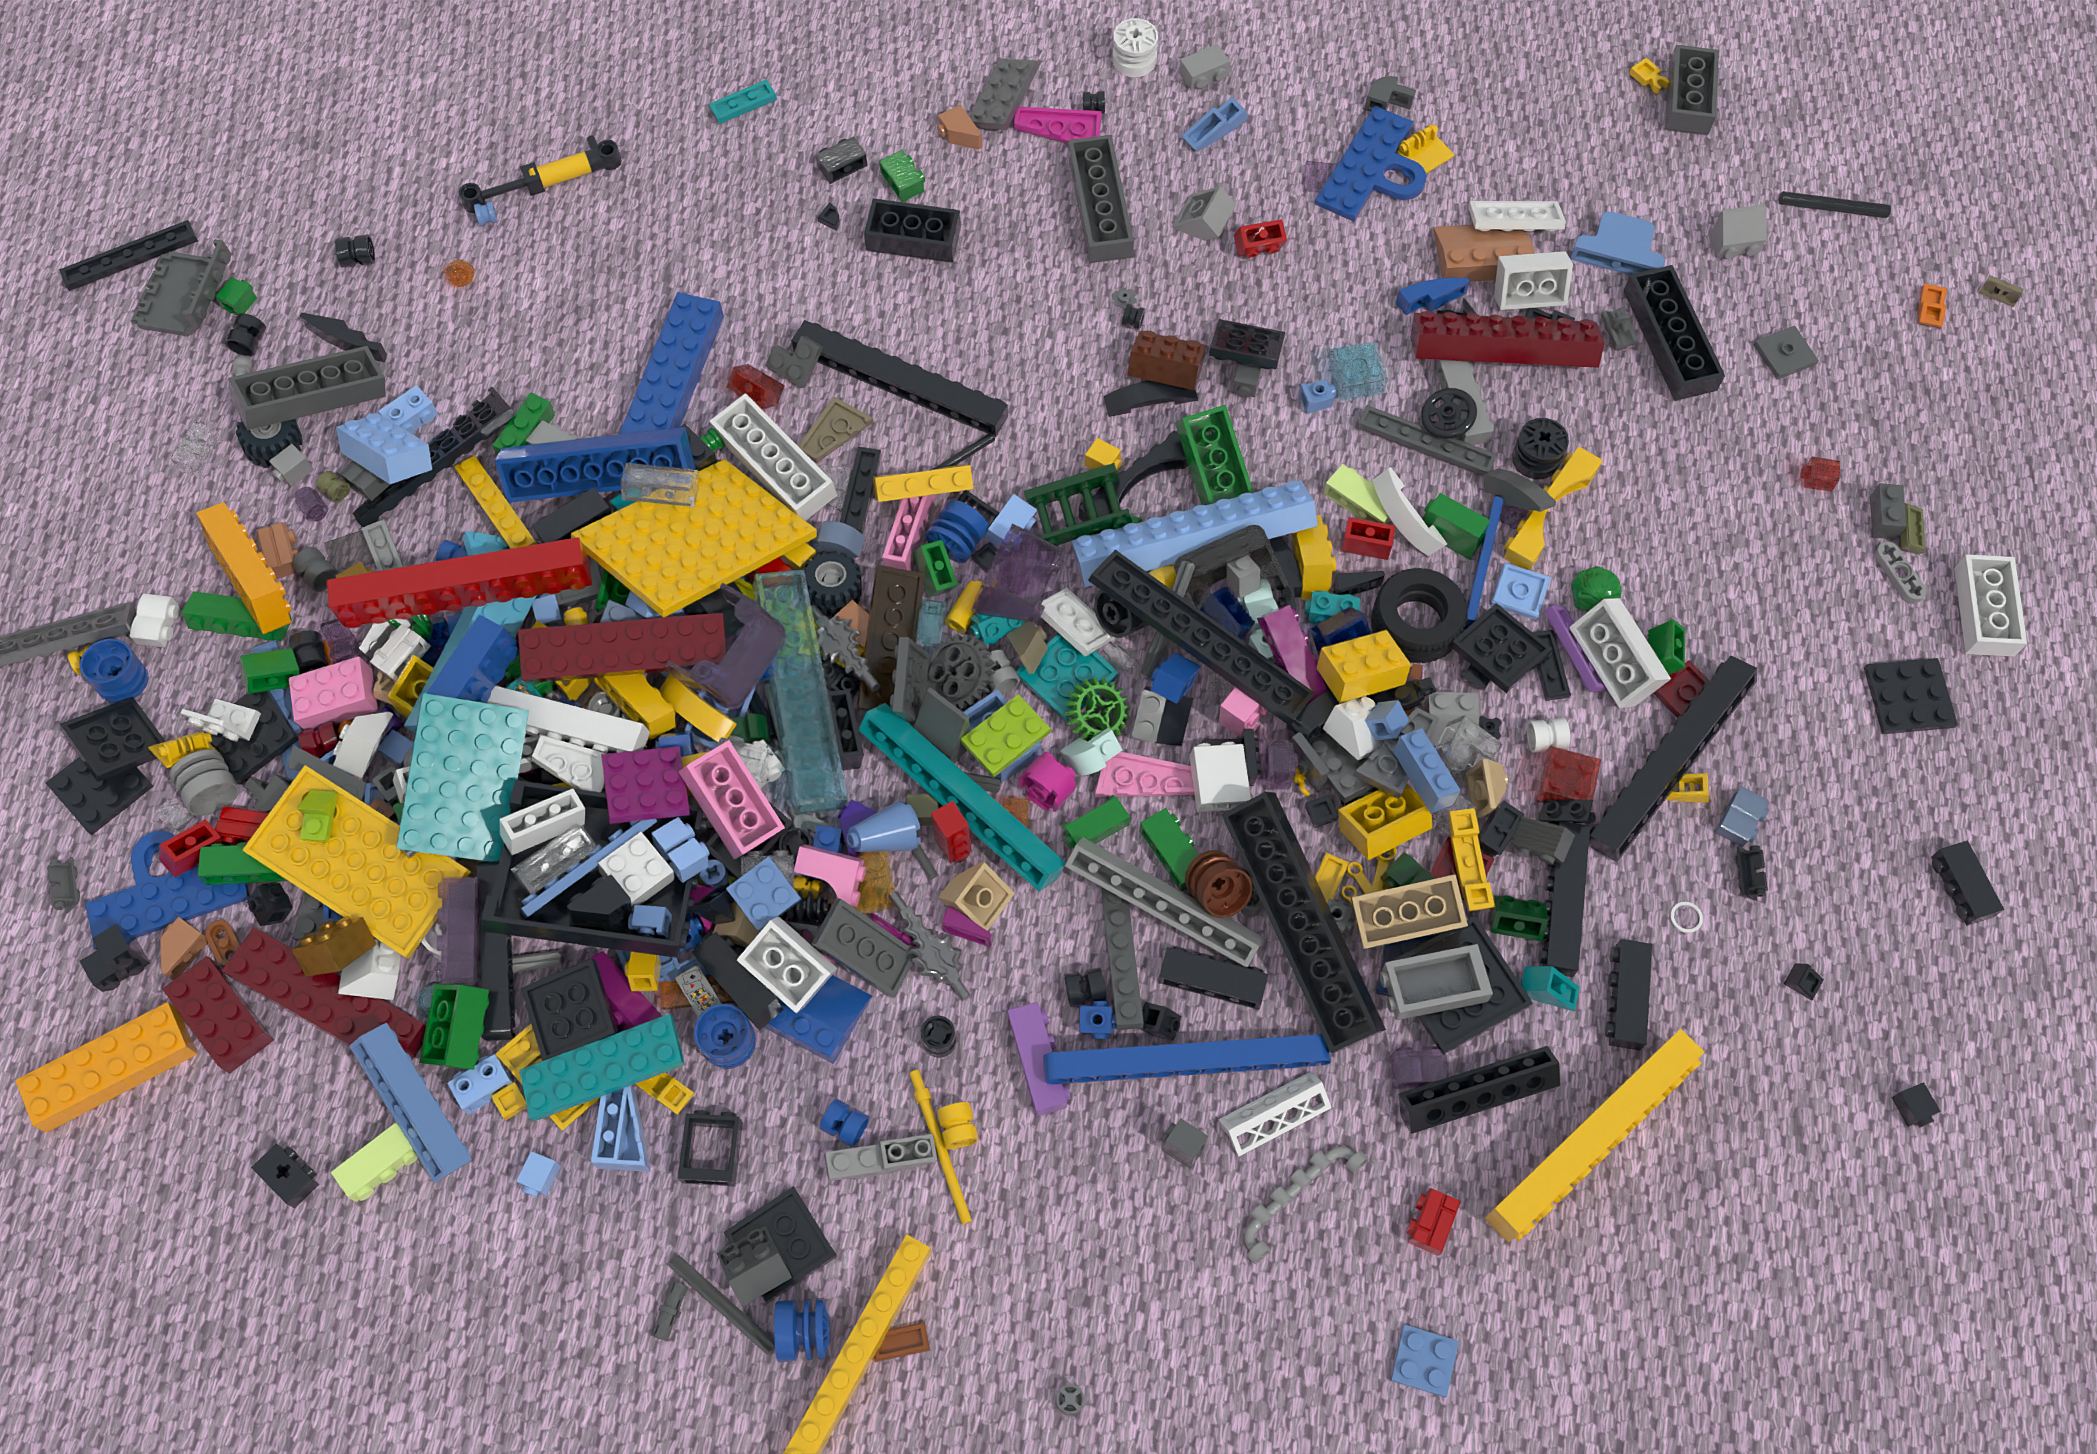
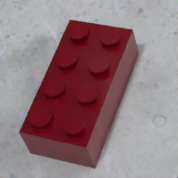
M206 956L162 988V990L217 1066L230 1074L274 1041V1039L226 974L221 971L220 966Z

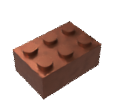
M1139 331L1130 353L1127 376L1195 390L1203 366L1206 345L1195 340H1181L1172 335H1158L1153 331Z

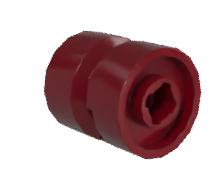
M332 721L320 725L317 731L312 728L298 733L301 749L319 759L335 749L340 741L336 723Z

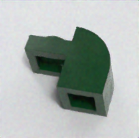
M747 713L745 717L731 718L737 725L726 741L730 740L732 745L741 744L742 750H749L761 740H764L767 745L770 744L767 719L764 715Z

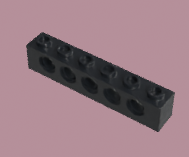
M1545 1046L1398 1093L1401 1118L1410 1133L1413 1134L1559 1087V1062L1549 1047Z

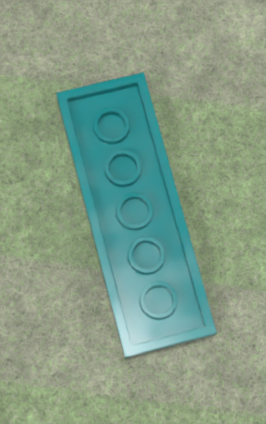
M671 1014L519 1071L529 1119L534 1122L685 1065L674 1018Z

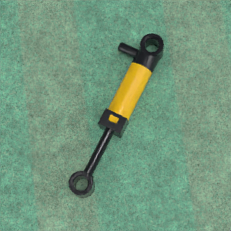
M590 135L587 137L590 150L536 166L535 162L520 166L524 178L483 191L475 183H466L460 187L459 196L465 210L469 213H475L474 204L484 205L486 204L485 199L527 186L530 196L545 192V187L602 169L614 170L618 168L622 162L618 146L613 140H603L597 144L595 137Z

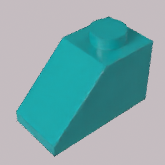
M1552 966L1525 967L1521 985L1532 1000L1575 1011L1580 989L1577 984Z

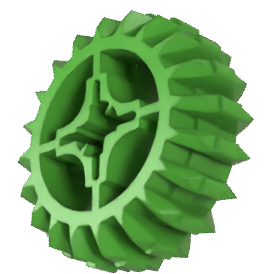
M1096 677L1092 678L1090 682L1086 679L1082 681L1081 685L1077 684L1074 686L1075 692L1068 694L1072 701L1065 702V706L1070 708V710L1064 712L1065 716H1071V720L1067 722V725L1074 724L1075 726L1072 733L1076 734L1080 731L1079 738L1084 740L1088 736L1089 741L1109 728L1113 731L1115 737H1119L1121 735L1120 729L1124 730L1127 728L1123 721L1130 719V716L1125 714V711L1131 708L1128 705L1124 706L1123 703L1128 700V697L1124 696L1121 698L1119 695L1123 689L1114 690L1115 682L1107 685L1106 678H1102L1098 682ZM1095 692L1105 695L1110 701L1104 702ZM1084 696H1086L1087 700L1085 702L1087 707L1085 712L1081 714V702ZM1106 707L1101 713L1089 715L1096 708ZM1113 708L1114 718L1111 725L1109 726L1108 722L1110 720L1108 714L1109 711ZM1085 720L1093 721L1100 730L1091 728Z

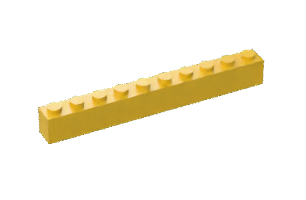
M906 1234L783 1454H821L874 1359L876 1351L885 1339L886 1333L890 1330L932 1254L931 1247Z

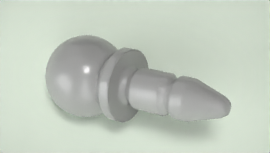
M244 355L237 356L233 360L234 375L250 373L252 367L251 360Z

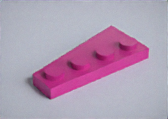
M1019 106L1015 114L1014 129L1068 143V140L1100 136L1102 111Z

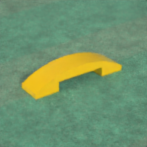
M670 672L659 689L661 697L667 703L670 702L677 713L720 744L726 742L737 725L726 714L715 709L690 689L689 684L674 672Z
M1475 808L1449 811L1454 861L1468 911L1495 908L1490 882H1487L1478 840L1480 832Z
M667 1073L635 1084L676 1115H679L694 1096V1092Z

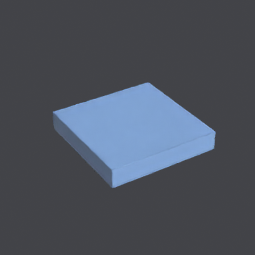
M1504 562L1491 606L1497 603L1506 611L1537 620L1551 577Z

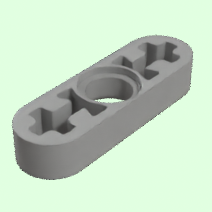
M1882 542L1875 550V559L1902 599L1909 604L1919 603L1926 595V587L1898 546L1893 542ZM1883 551H1885V552H1889V551H1890V552H1891V556L1888 555V554L1884 555V554H1883ZM1894 569H1902L1906 577H1898L1894 573ZM1910 589H1911L1912 591H1915V590H1916V591L1918 592V594H1917V595H1916L1915 593H1912V594H1911V593L1909 592V590H1910Z

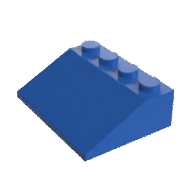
M832 975L809 1003L798 1013H795L780 999L778 1002L784 1010L765 1025L764 1028L834 1064L870 1002L872 995Z

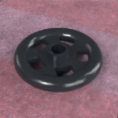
M1445 388L1433 393L1424 402L1421 410V421L1424 428L1431 435L1441 439H1453L1465 434L1474 425L1477 417V406L1474 399L1467 392L1457 388ZM1454 398L1462 400L1459 406L1452 402ZM1442 399L1445 403L1436 408L1434 404ZM1446 411H1453L1451 414H1445ZM1461 411L1468 412L1466 420L1459 419ZM1437 414L1439 422L1433 424L1430 417ZM1455 423L1454 429L1445 430V424L1452 425Z

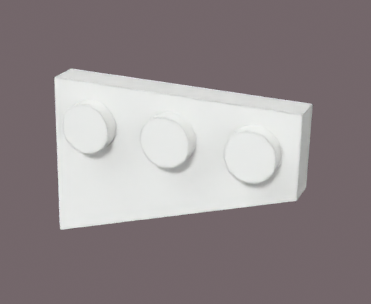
M543 735L540 736L532 755L534 763L574 789L602 793L604 791L605 783L601 754L606 753Z

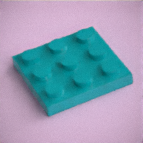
M1058 633L1046 644L1048 649L1034 673L1029 674L1024 664L1016 673L1022 683L1067 723L1071 720V716L1064 715V712L1070 710V708L1065 706V702L1072 701L1068 694L1075 692L1074 686L1077 684L1081 685L1082 681L1086 679L1090 682L1094 677L1098 679V682L1102 678H1106L1108 685L1119 677V672L1096 651L1084 656ZM1084 696L1081 702V710L1087 706L1085 702L1087 700L1086 696Z

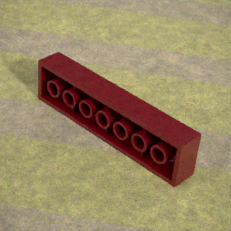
M1430 311L1414 313L1410 335L1416 359L1599 368L1605 344L1597 323L1589 319L1581 321H1571L1567 318L1551 320L1545 317L1531 319L1523 316L1502 317L1496 314L1479 316L1474 313L1467 315H1457L1452 312L1434 314Z
M723 613L518 630L522 680L526 684L729 666Z
M255 927L251 929L221 970L234 981L347 1046H350L360 1036L385 1023L396 1033L398 1042L403 1050L409 1054L411 1060L414 1059L423 1045L425 1024L379 998L338 994L341 976L334 972L305 976L291 950L292 948Z

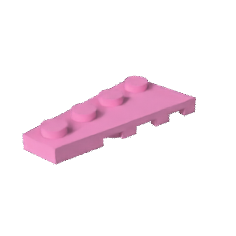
M1119 752L1105 762L1107 766L1101 769L1095 797H1109L1111 795L1115 797L1195 795L1191 766L1125 752Z

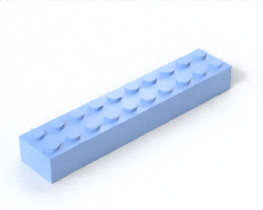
M1300 480L1289 481L1285 485L1278 487H1266L1262 491L1255 493H1243L1239 497L1232 499H1221L1209 505H1198L1193 509L1183 512L1175 511L1164 517H1152L1145 522L1129 523L1122 528L1107 529L1099 534L1084 535L1071 542L1079 573L1085 587L1093 585L1088 581L1091 574L1115 549L1143 570L1149 571L1318 526L1314 500Z

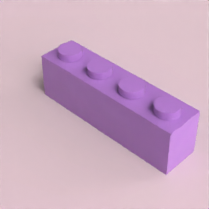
M1038 1002L1008 1010L1009 1022L1036 1116L1067 1108V1100L1071 1099L1067 1084H1047L1045 1082L1043 1055L1052 1053V1050L1056 1049L1052 1033L1047 1034L1045 1025L1049 1024L1046 1010H1040Z

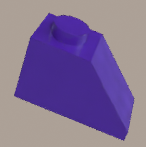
M852 799L848 806H843L838 819L849 856L858 858L861 852H856L850 848L846 840L849 828L874 815L877 811Z

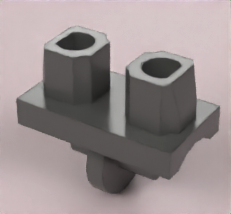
M1624 307L1615 311L1602 312L1601 318L1616 351L1637 344L1638 339L1631 325L1632 318L1629 314H1626Z

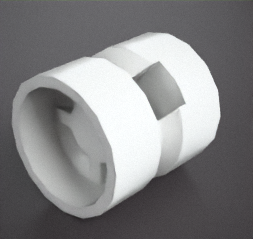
M1565 718L1549 719L1548 723L1544 720L1529 721L1527 724V740L1530 751L1532 753L1545 752L1549 747L1553 751L1568 749L1570 746V729Z

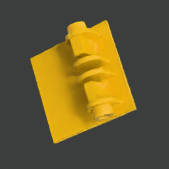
M1429 124L1423 130L1412 134L1407 140L1401 141L1397 151L1399 155L1419 163L1424 168L1426 174L1455 156L1436 136L1438 127L1435 124Z
M203 731L148 747L166 768H172L180 759L191 753L208 749L216 750L209 743L212 742L210 733H204Z

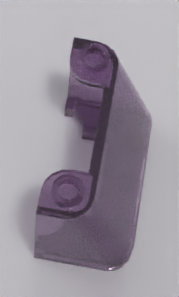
M1012 523L991 561L970 611L978 615L1032 622L1034 618L1039 620L1045 609V606L1041 605L1043 602L1041 598L1053 572L1058 573L1063 564V560L1060 559L1063 549Z

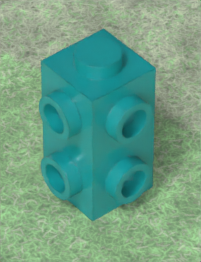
M1312 591L1311 599L1306 600L1304 614H1308L1307 623H1313L1316 627L1335 626L1343 631L1356 629L1361 598L1350 594L1336 595L1330 594L1327 591Z
M1014 597L1004 598L998 604L990 608H982L975 615L970 616L973 624L970 626L974 638L980 639L985 645L994 644L1010 631L1026 623L1027 619L1020 602Z

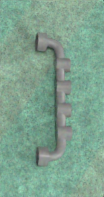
M1343 1146L1334 1147L1325 1155L1321 1150L1314 1154L1309 1160L1312 1166L1306 1172L1301 1168L1298 1169L1289 1179L1293 1183L1286 1190L1282 1186L1278 1187L1271 1194L1270 1198L1273 1202L1267 1208L1260 1204L1250 1214L1253 1220L1246 1227L1244 1233L1245 1244L1250 1250L1247 1254L1249 1259L1254 1264H1257L1271 1250L1263 1240L1259 1243L1256 1242V1232L1268 1224L1273 1216L1284 1209L1299 1192L1305 1190L1335 1159L1339 1157L1347 1159L1348 1162L1345 1166L1354 1174L1365 1165L1369 1158L1361 1150L1355 1153L1350 1148Z

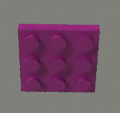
M680 746L601 754L610 824L689 815L686 784L679 774V771L683 769Z

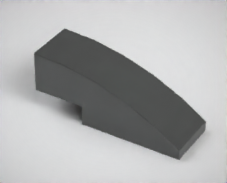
M1500 468L1484 474V492L1502 495L1503 505L1539 512L1556 506V501L1545 490L1524 476Z

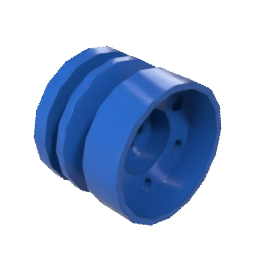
M949 500L939 513V519H935L925 533L928 543L943 540L949 559L957 563H965L976 549L975 544H978L989 528L988 523L970 505L958 500Z
M105 639L94 643L84 652L79 664L82 675L102 699L110 703H117L130 697L136 698L146 688L149 679L145 666L127 643L119 639Z
M717 1004L701 1013L695 1023L694 1037L696 1044L711 1064L719 1068L732 1069L741 1066L752 1056L757 1038L754 1028L741 1009L731 1004ZM727 1035H730L732 1038L729 1039L728 1044H725L723 1041L726 1040Z
M817 1298L815 1312L812 1310L811 1300L806 1299L803 1312L798 1313L795 1300L776 1301L774 1309V1341L777 1361H797L799 1348L803 1347L807 1360L813 1359L814 1347H817L818 1359H826L831 1329L830 1316L826 1308L825 1299Z

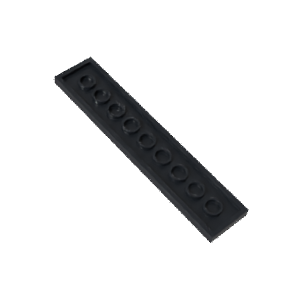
M1116 549L1089 577L1088 581L1289 726H1291L1314 696V691Z

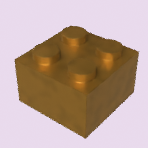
M347 916L335 922L333 919L321 923L318 926V931L300 938V943L291 950L305 976L341 971L377 943L363 917L351 919L350 916Z

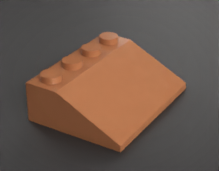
M1474 224L1433 227L1442 278H1468L1470 282L1496 280L1499 256L1535 254L1533 243L1527 232L1523 229H1513L1512 231L1490 229L1489 231H1480L1475 229Z

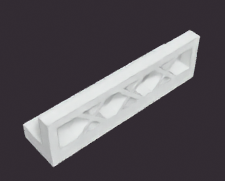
M1309 1072L1218 1120L1222 1129L1229 1136L1234 1151L1239 1157L1332 1107L1322 1081L1312 1072ZM1319 1094L1322 1103L1313 1108L1308 1107L1310 1099ZM1293 1107L1298 1109L1294 1118L1290 1120L1284 1119L1287 1110ZM1268 1120L1275 1121L1271 1130L1267 1132L1261 1131L1264 1122ZM1245 1132L1252 1133L1249 1141L1240 1146L1237 1136Z

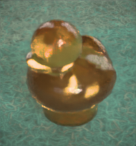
M463 259L451 261L444 269L447 280L457 287L470 284L475 275L473 266Z

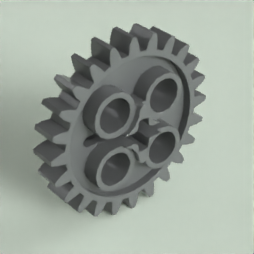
M956 634L954 639L947 636L946 643L939 640L938 649L931 647L933 655L930 656L927 690L932 688L959 710L965 711L968 709V704L973 706L976 704L975 700L977 698L979 700L983 699L982 692H990L986 685L994 682L989 678V675L994 674L995 671L989 667L995 662L989 658L992 653L986 650L987 646L978 639L971 638L966 634L963 637Z

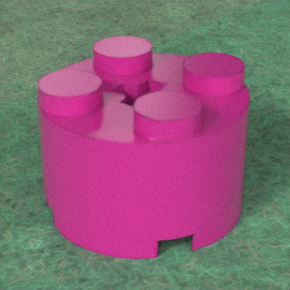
M1044 752L1042 755L1037 756L1020 775L1018 785L1021 789L1023 786L1028 791L1026 797L1037 806L1046 811L1053 808V812H1056L1076 789V783L1073 779L1076 774L1070 767L1062 766L1057 762L1052 754Z

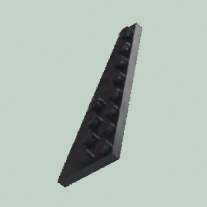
M493 387L488 389L490 394L481 402L476 400L472 404L473 409L467 415H459L455 419L451 430L447 428L428 444L432 470L390 484L373 501L367 499L352 513L362 528L377 522L379 516L386 511L393 510L398 505V502L405 497L412 496L418 487L432 481L438 472L444 468L451 467L457 458L471 452L477 443L490 438L493 431L510 422L516 414Z

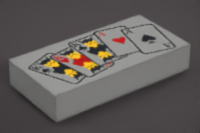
M698 964L675 977L698 1018L709 1007L721 1004Z

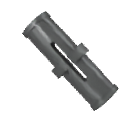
M674 1281L671 1282L667 1297L663 1305L659 1307L660 1314L651 1336L668 1342L677 1317H680L681 1312L679 1310L689 1288L688 1286Z

